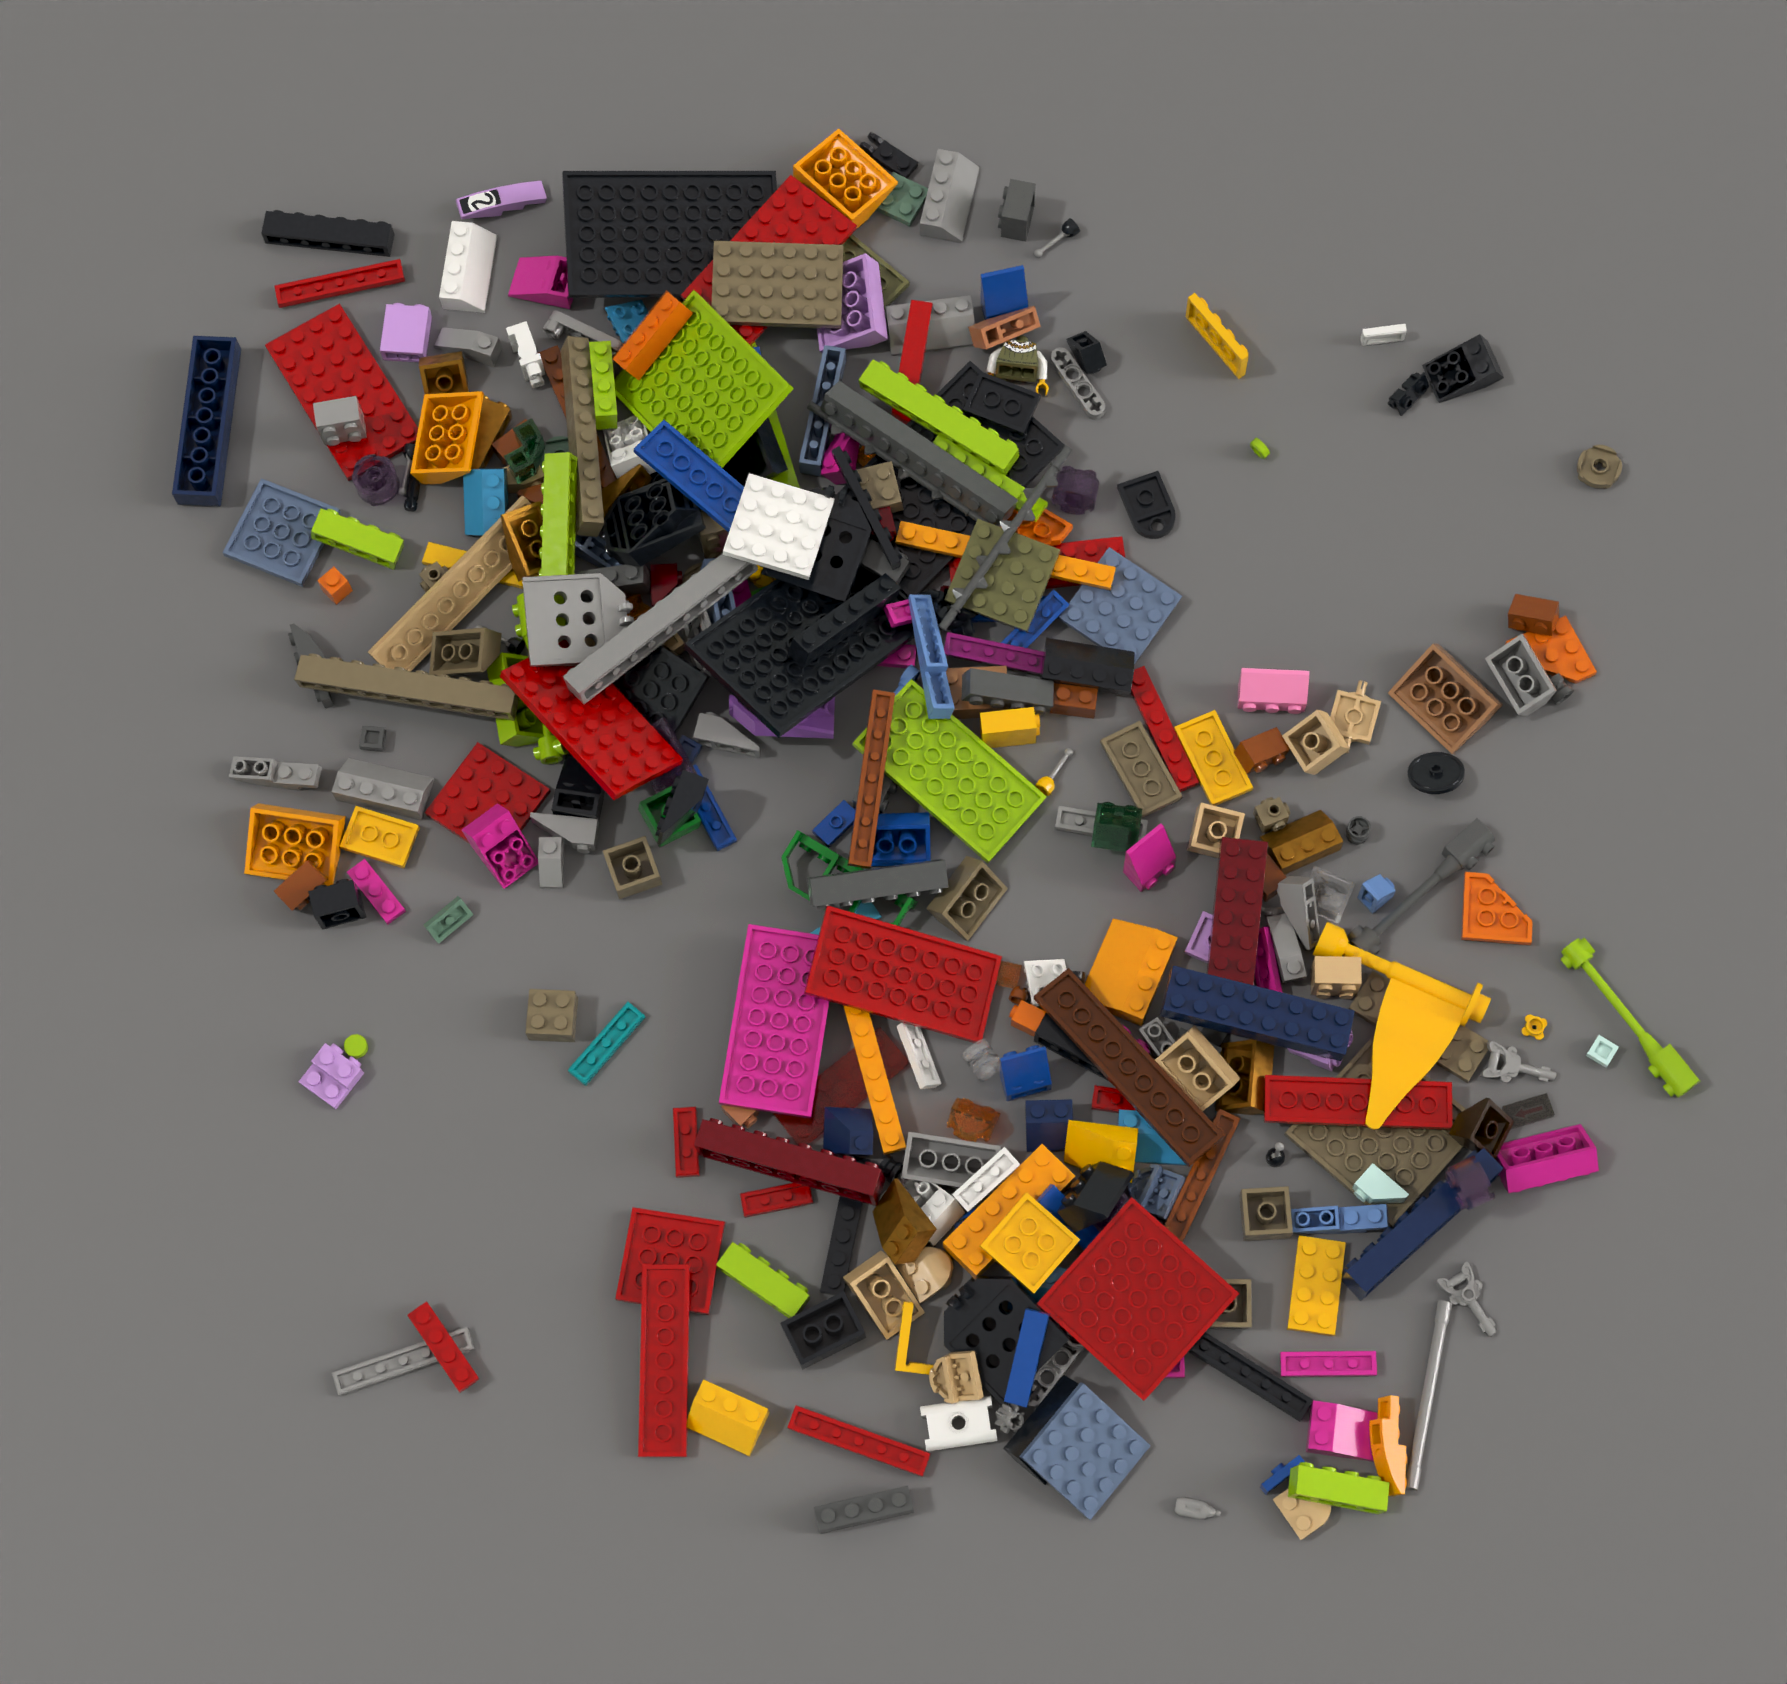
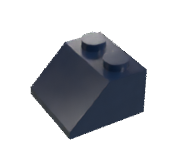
M1072 1099L1025 1100L1027 1152H1034L1041 1144L1050 1152L1065 1151L1068 1120H1073Z

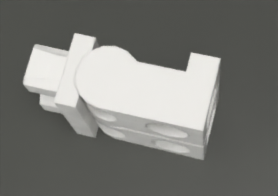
M527 321L507 327L506 330L513 353L518 352L519 363L525 382L530 380L532 388L545 385L542 377L546 375L540 353H537Z

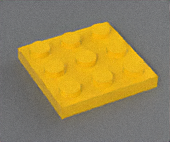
M1026 1192L979 1247L1034 1294L1080 1239Z

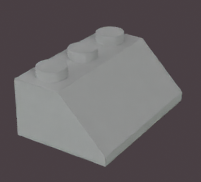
M1520 634L1485 658L1518 715L1528 716L1544 706L1557 691L1523 634Z

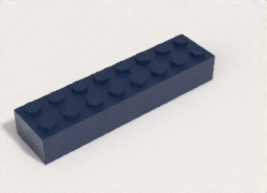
M193 336L172 495L178 505L221 506L241 347L236 337Z
M1173 966L1169 972L1160 1016L1341 1061L1346 1055L1355 1011Z
M1485 1148L1479 1152L1474 1150L1462 1163L1463 1167L1457 1165L1448 1174L1449 1176L1445 1179V1183L1442 1180L1439 1181L1431 1189L1432 1191L1428 1194V1198L1425 1196L1421 1197L1414 1204L1410 1214L1406 1211L1397 1219L1394 1229L1388 1227L1380 1235L1376 1245L1373 1242L1370 1243L1362 1251L1363 1253L1360 1255L1361 1258L1359 1260L1354 1258L1345 1266V1269L1342 1271L1344 1276L1341 1281L1360 1301L1497 1179L1504 1168Z

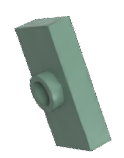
M457 896L423 926L439 944L474 914L463 900Z

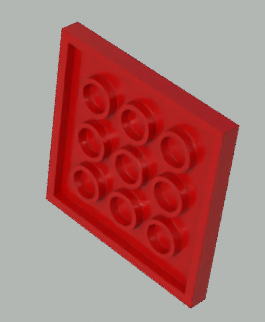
M477 742L427 808L425 814L469 843L462 829L497 803L509 810L522 831L531 819L530 813H535L551 791L539 781Z
M632 1207L616 1292V1301L641 1304L642 1264L690 1265V1312L709 1315L717 1272L716 1264L719 1261L725 1221Z

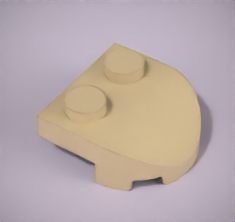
M924 1247L915 1262L896 1265L919 1303H924L939 1291L945 1290L952 1281V1270L954 1269L952 1259L944 1250L936 1247Z
M975 1350L949 1353L937 1359L933 1368L930 1369L929 1380L934 1393H939L945 1398L944 1402L954 1404L958 1401L979 1400L984 1397Z
M1288 1489L1273 1499L1300 1540H1303L1322 1527L1330 1517L1331 1505L1288 1497Z

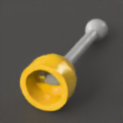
M1065 749V755L1051 775L1040 778L1035 784V787L1044 795L1050 796L1054 790L1053 778L1067 758L1073 755L1072 749Z

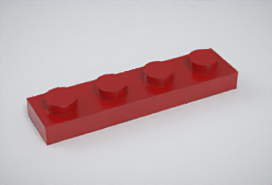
M427 1301L407 1314L460 1393L479 1380V1377Z

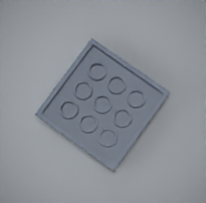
M261 478L222 553L228 558L303 587L324 546V543L311 539V530L321 508L324 510L332 509L340 515V509Z
M1109 547L1098 563L1116 567L1111 590L1082 584L1069 602L1070 605L1059 616V620L1097 646L1133 651L1135 665L1182 596Z
M1080 1382L1019 1457L1082 1515L1091 1520L1151 1445L1084 1383Z

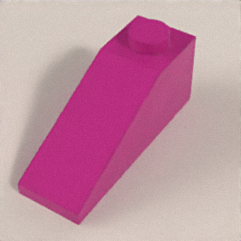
M845 433L837 434L824 453L821 475L835 485L845 484L846 481L832 456V449L840 446L842 452L847 451L852 461L849 465L852 470H855L860 443Z

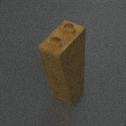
M485 395L483 396L471 469H484L487 467L494 453L492 443L503 436L512 419L511 410L505 403L493 402Z

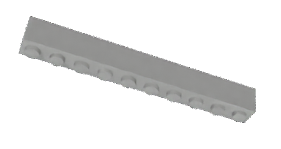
M723 553L715 560H711L706 567L693 574L681 586L676 587L672 593L663 600L658 601L646 613L641 614L637 620L628 627L623 628L611 640L606 641L602 647L593 654L588 655L576 667L571 668L563 676L568 689L583 704H586L758 570L757 565L723 555Z

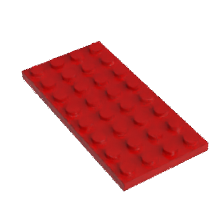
M790 175L730 241L842 245L857 229V225ZM713 260L681 294V299L685 300L695 290L710 306L712 305ZM731 325L750 345L768 327Z
M340 303L265 344L267 351L315 428L313 403L357 396L364 414L367 438L357 442H340L335 446L326 445L348 481L403 451L406 443L416 444L417 425Z
M566 640L558 643L562 648H568L569 646ZM528 657L501 671L500 678L613 800L681 765L683 758L613 683L586 704H583L568 689L563 678L571 668L576 666L530 667Z
M827 905L804 994L981 1044L1002 956Z

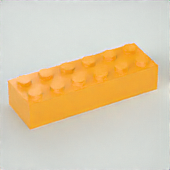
M1041 1144L943 1241V1248L976 1280L995 1262L979 1246L1027 1192L1037 1200L1050 1184L1055 1185L1063 1194L1075 1181L1076 1176Z

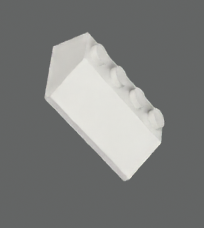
M451 222L439 294L443 309L485 313L497 242L496 234L474 223Z

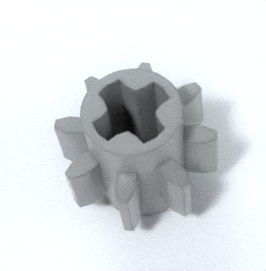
M1002 1404V1407L996 1411L995 1424L1000 1426V1430L1006 1434L1009 1431L1016 1433L1024 1424L1023 1416L1025 1413L1019 1410L1018 1405L1010 1404L1008 1406Z

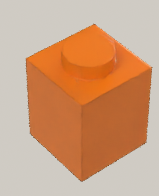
M334 566L317 580L322 591L336 605L353 591L349 581Z
M1021 1000L1018 1006L1014 1005L1009 1017L1012 1018L1011 1026L1034 1037L1046 1012Z

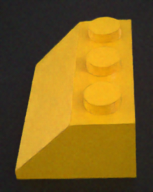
M703 1379L687 1418V1428L750 1457L770 1412L768 1408Z

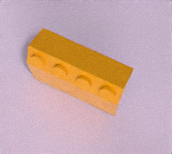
M837 129L793 165V177L854 222L857 228L869 219L898 184V181L840 129Z
M482 391L424 394L410 472L422 485L442 484L470 473L484 396Z
M260 803L250 808L244 874L286 880L303 863L310 859L328 879L324 884L327 886L334 885L346 816Z
M1113 918L1084 985L1112 1015L1142 1026L1174 952L1178 937L1155 928Z

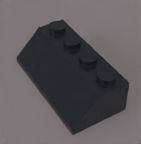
M1046 637L1040 679L1054 681V683L1096 688L1099 692L1124 696L1130 694L1134 674L1133 651Z
M1065 1375L1060 1378L1003 1448L1018 1464L1044 1485L1047 1484V1481L1019 1456L1079 1385V1383Z

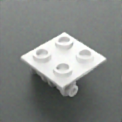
M1065 959L1024 961V973H1026L1028 981L1026 984L1029 986L1028 992H1030L1031 1005L1039 1009L1041 1008L1034 1000V995L1067 970Z

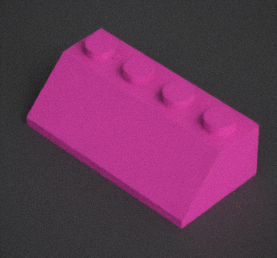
M1581 1124L1505 1142L1495 1159L1504 1168L1499 1175L1508 1193L1521 1192L1525 1189L1541 1187L1545 1184L1565 1181L1569 1178L1585 1176L1599 1171L1596 1146Z

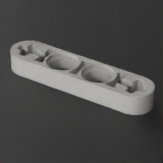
M1061 347L1054 349L1051 353V364L1089 418L1094 420L1103 417L1105 413L1103 399L1070 352ZM1058 355L1060 357H1064V363L1066 367H1064V364L1061 360H1057ZM1069 371H1075L1078 373V377L1076 379H1068L1066 374ZM1085 387L1089 389L1090 393L1087 396H1081L1077 391ZM1091 399L1093 405L1095 407H1099L1098 412L1096 410H1092V404L1090 403Z

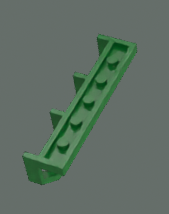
M797 830L781 857L788 888L809 901V895L795 887L788 860L798 841L800 842L799 847L809 853L813 849L819 853L817 858L829 864L823 875H830L837 864V870L842 873L864 870L860 867L848 866L846 858ZM898 894V899H896L894 904L902 909L895 921L890 924L899 926L910 908L914 909L918 901L907 897L906 894ZM862 900L854 901L848 911L855 913Z

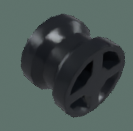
M888 1154L880 1163L879 1169L882 1170L887 1181L892 1183L901 1173L903 1163L894 1161L893 1156Z

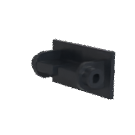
M1417 372L1411 374L1402 384V388L1406 391L1398 388L1389 397L1388 405L1391 408L1397 407L1400 416L1410 409L1413 403L1429 388L1424 372L1421 375Z

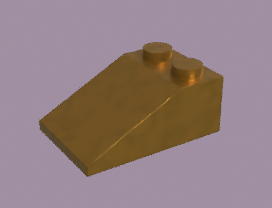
M541 501L500 515L510 563L518 582L522 581L523 577L538 575L541 569L542 560L539 555L540 547H542L540 527L543 525Z
M898 1178L892 1181L878 1202V1205L872 1211L882 1249L895 1265L915 1262L937 1230Z

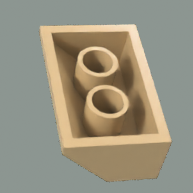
M1195 1025L1155 1059L1160 1067L1202 1112L1231 1089L1240 1079L1238 1074Z

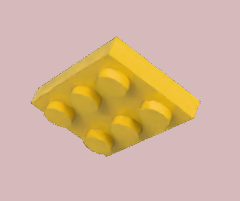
M355 806L340 848L404 869L420 827L414 823Z

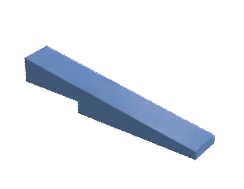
M910 594L908 600L928 719H950L955 707L946 675L948 663L931 595Z

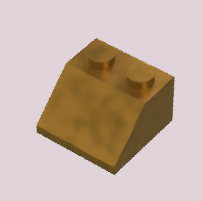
M462 351L419 358V369L424 394L469 392Z

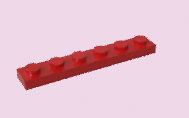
M397 259L274 286L278 306L283 308L405 282L401 260Z
M1145 666L1135 669L1131 694L1165 766L1180 792L1199 785L1198 778Z
M795 1405L787 1427L794 1432L923 1477L931 1455L920 1449Z

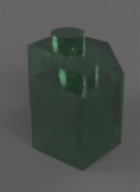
M532 418L512 428L520 448L504 456L507 468L517 484L537 474L545 449L543 436Z

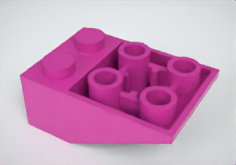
M540 256L519 258L508 297L570 309L573 298H568L566 257Z
M498 803L462 829L471 847L503 889L538 864L536 855L509 810Z

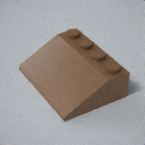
M1434 643L1388 692L1395 701L1451 754L1455 753L1503 706L1491 692L1442 646Z

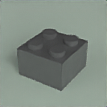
M1010 179L1009 187L1005 186L1003 192L1004 202L1003 205H1000L998 213V228H1001V237L1026 242L1035 207V183Z

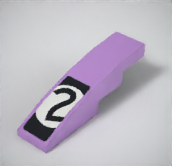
M533 181L476 192L456 199V204L461 219L501 216L503 211L523 210L525 205L545 203L547 197L542 181Z

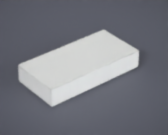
M1406 324L1362 329L1361 345L1403 341L1407 331Z

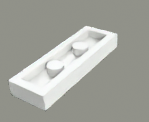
M903 1022L897 1025L900 1039L904 1045L919 1088H936L941 1085L921 1028Z
M1004 1147L952 1195L969 1212L1017 1169L1020 1163Z

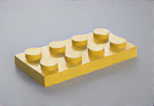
M1196 293L1190 295L1187 300L1185 317L1234 375L1240 379L1246 374L1249 356L1247 349L1244 345H1239L1232 331L1222 325L1219 316L1209 310L1208 304L1202 297L1199 298Z
M1215 710L1174 727L1210 805H1219L1253 790V786L1235 756V749Z
M1298 1236L1287 1330L1335 1336L1346 1242Z

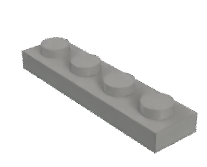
M1059 806L1055 830L1137 843L1146 835L1148 820Z

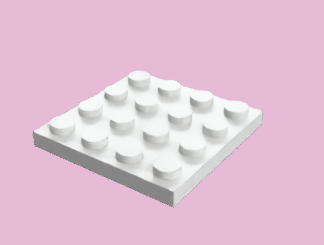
M749 473L723 549V555L809 580L834 504V498L830 497L829 499L821 494Z

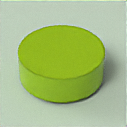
M1255 438L1250 442L1251 449L1261 459H1265L1270 454L1269 449L1260 439Z
M353 1034L345 1040L344 1050L348 1056H352L355 1059L361 1058L368 1050V1043L363 1036Z

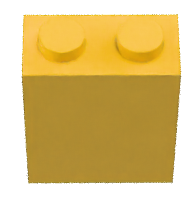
M1034 707L980 713L981 740L990 748L1036 743V736L1040 735L1039 714H1035Z

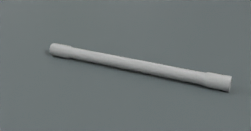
M1438 1300L1434 1319L1435 1326L1410 1461L1405 1475L1407 1480L1406 1489L1415 1491L1418 1490L1422 1457L1443 1343L1452 1307L1451 1302Z

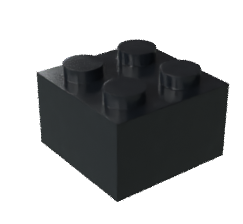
M342 879L334 885H319L314 890L308 891L313 915L322 930L366 918L361 893L353 880Z

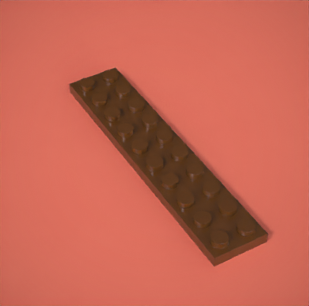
M1069 968L1034 995V1000L1188 1167L1224 1138V1134Z

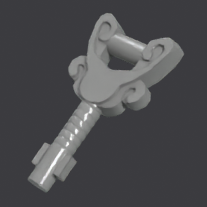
M1487 1042V1048L1491 1054L1488 1067L1482 1070L1480 1077L1495 1078L1500 1076L1502 1082L1508 1083L1511 1077H1516L1518 1072L1536 1076L1538 1080L1545 1082L1555 1080L1556 1072L1550 1071L1551 1068L1545 1066L1538 1068L1521 1063L1520 1056L1516 1055L1517 1049L1511 1046L1505 1049L1496 1042ZM1502 1055L1503 1066L1500 1070H1497L1499 1057Z
M1465 1262L1461 1267V1271L1450 1279L1440 1278L1436 1281L1438 1287L1450 1295L1449 1302L1455 1306L1459 1303L1462 1307L1467 1305L1470 1307L1480 1322L1478 1326L1483 1333L1486 1332L1489 1337L1497 1333L1494 1328L1496 1324L1491 1317L1487 1318L1476 1301L1480 1295L1479 1291L1482 1289V1283L1479 1280L1474 1281V1274L1468 1262ZM1467 1281L1464 1289L1455 1290L1453 1288L1461 1282Z

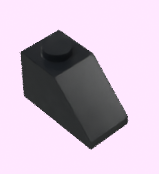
M1087 331L1066 339L1080 368L1087 374L1097 373L1102 367L1107 366L1100 342Z

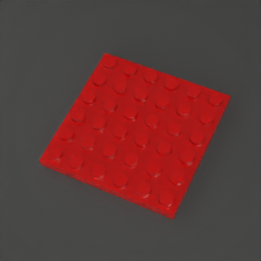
M1131 1197L1039 1300L1037 1305L1050 1314V1317L1145 1401L1240 1293Z

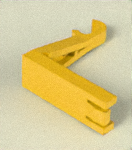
M903 1301L894 1369L895 1371L929 1375L930 1369L934 1366L932 1364L909 1361V1364H906L914 1303Z

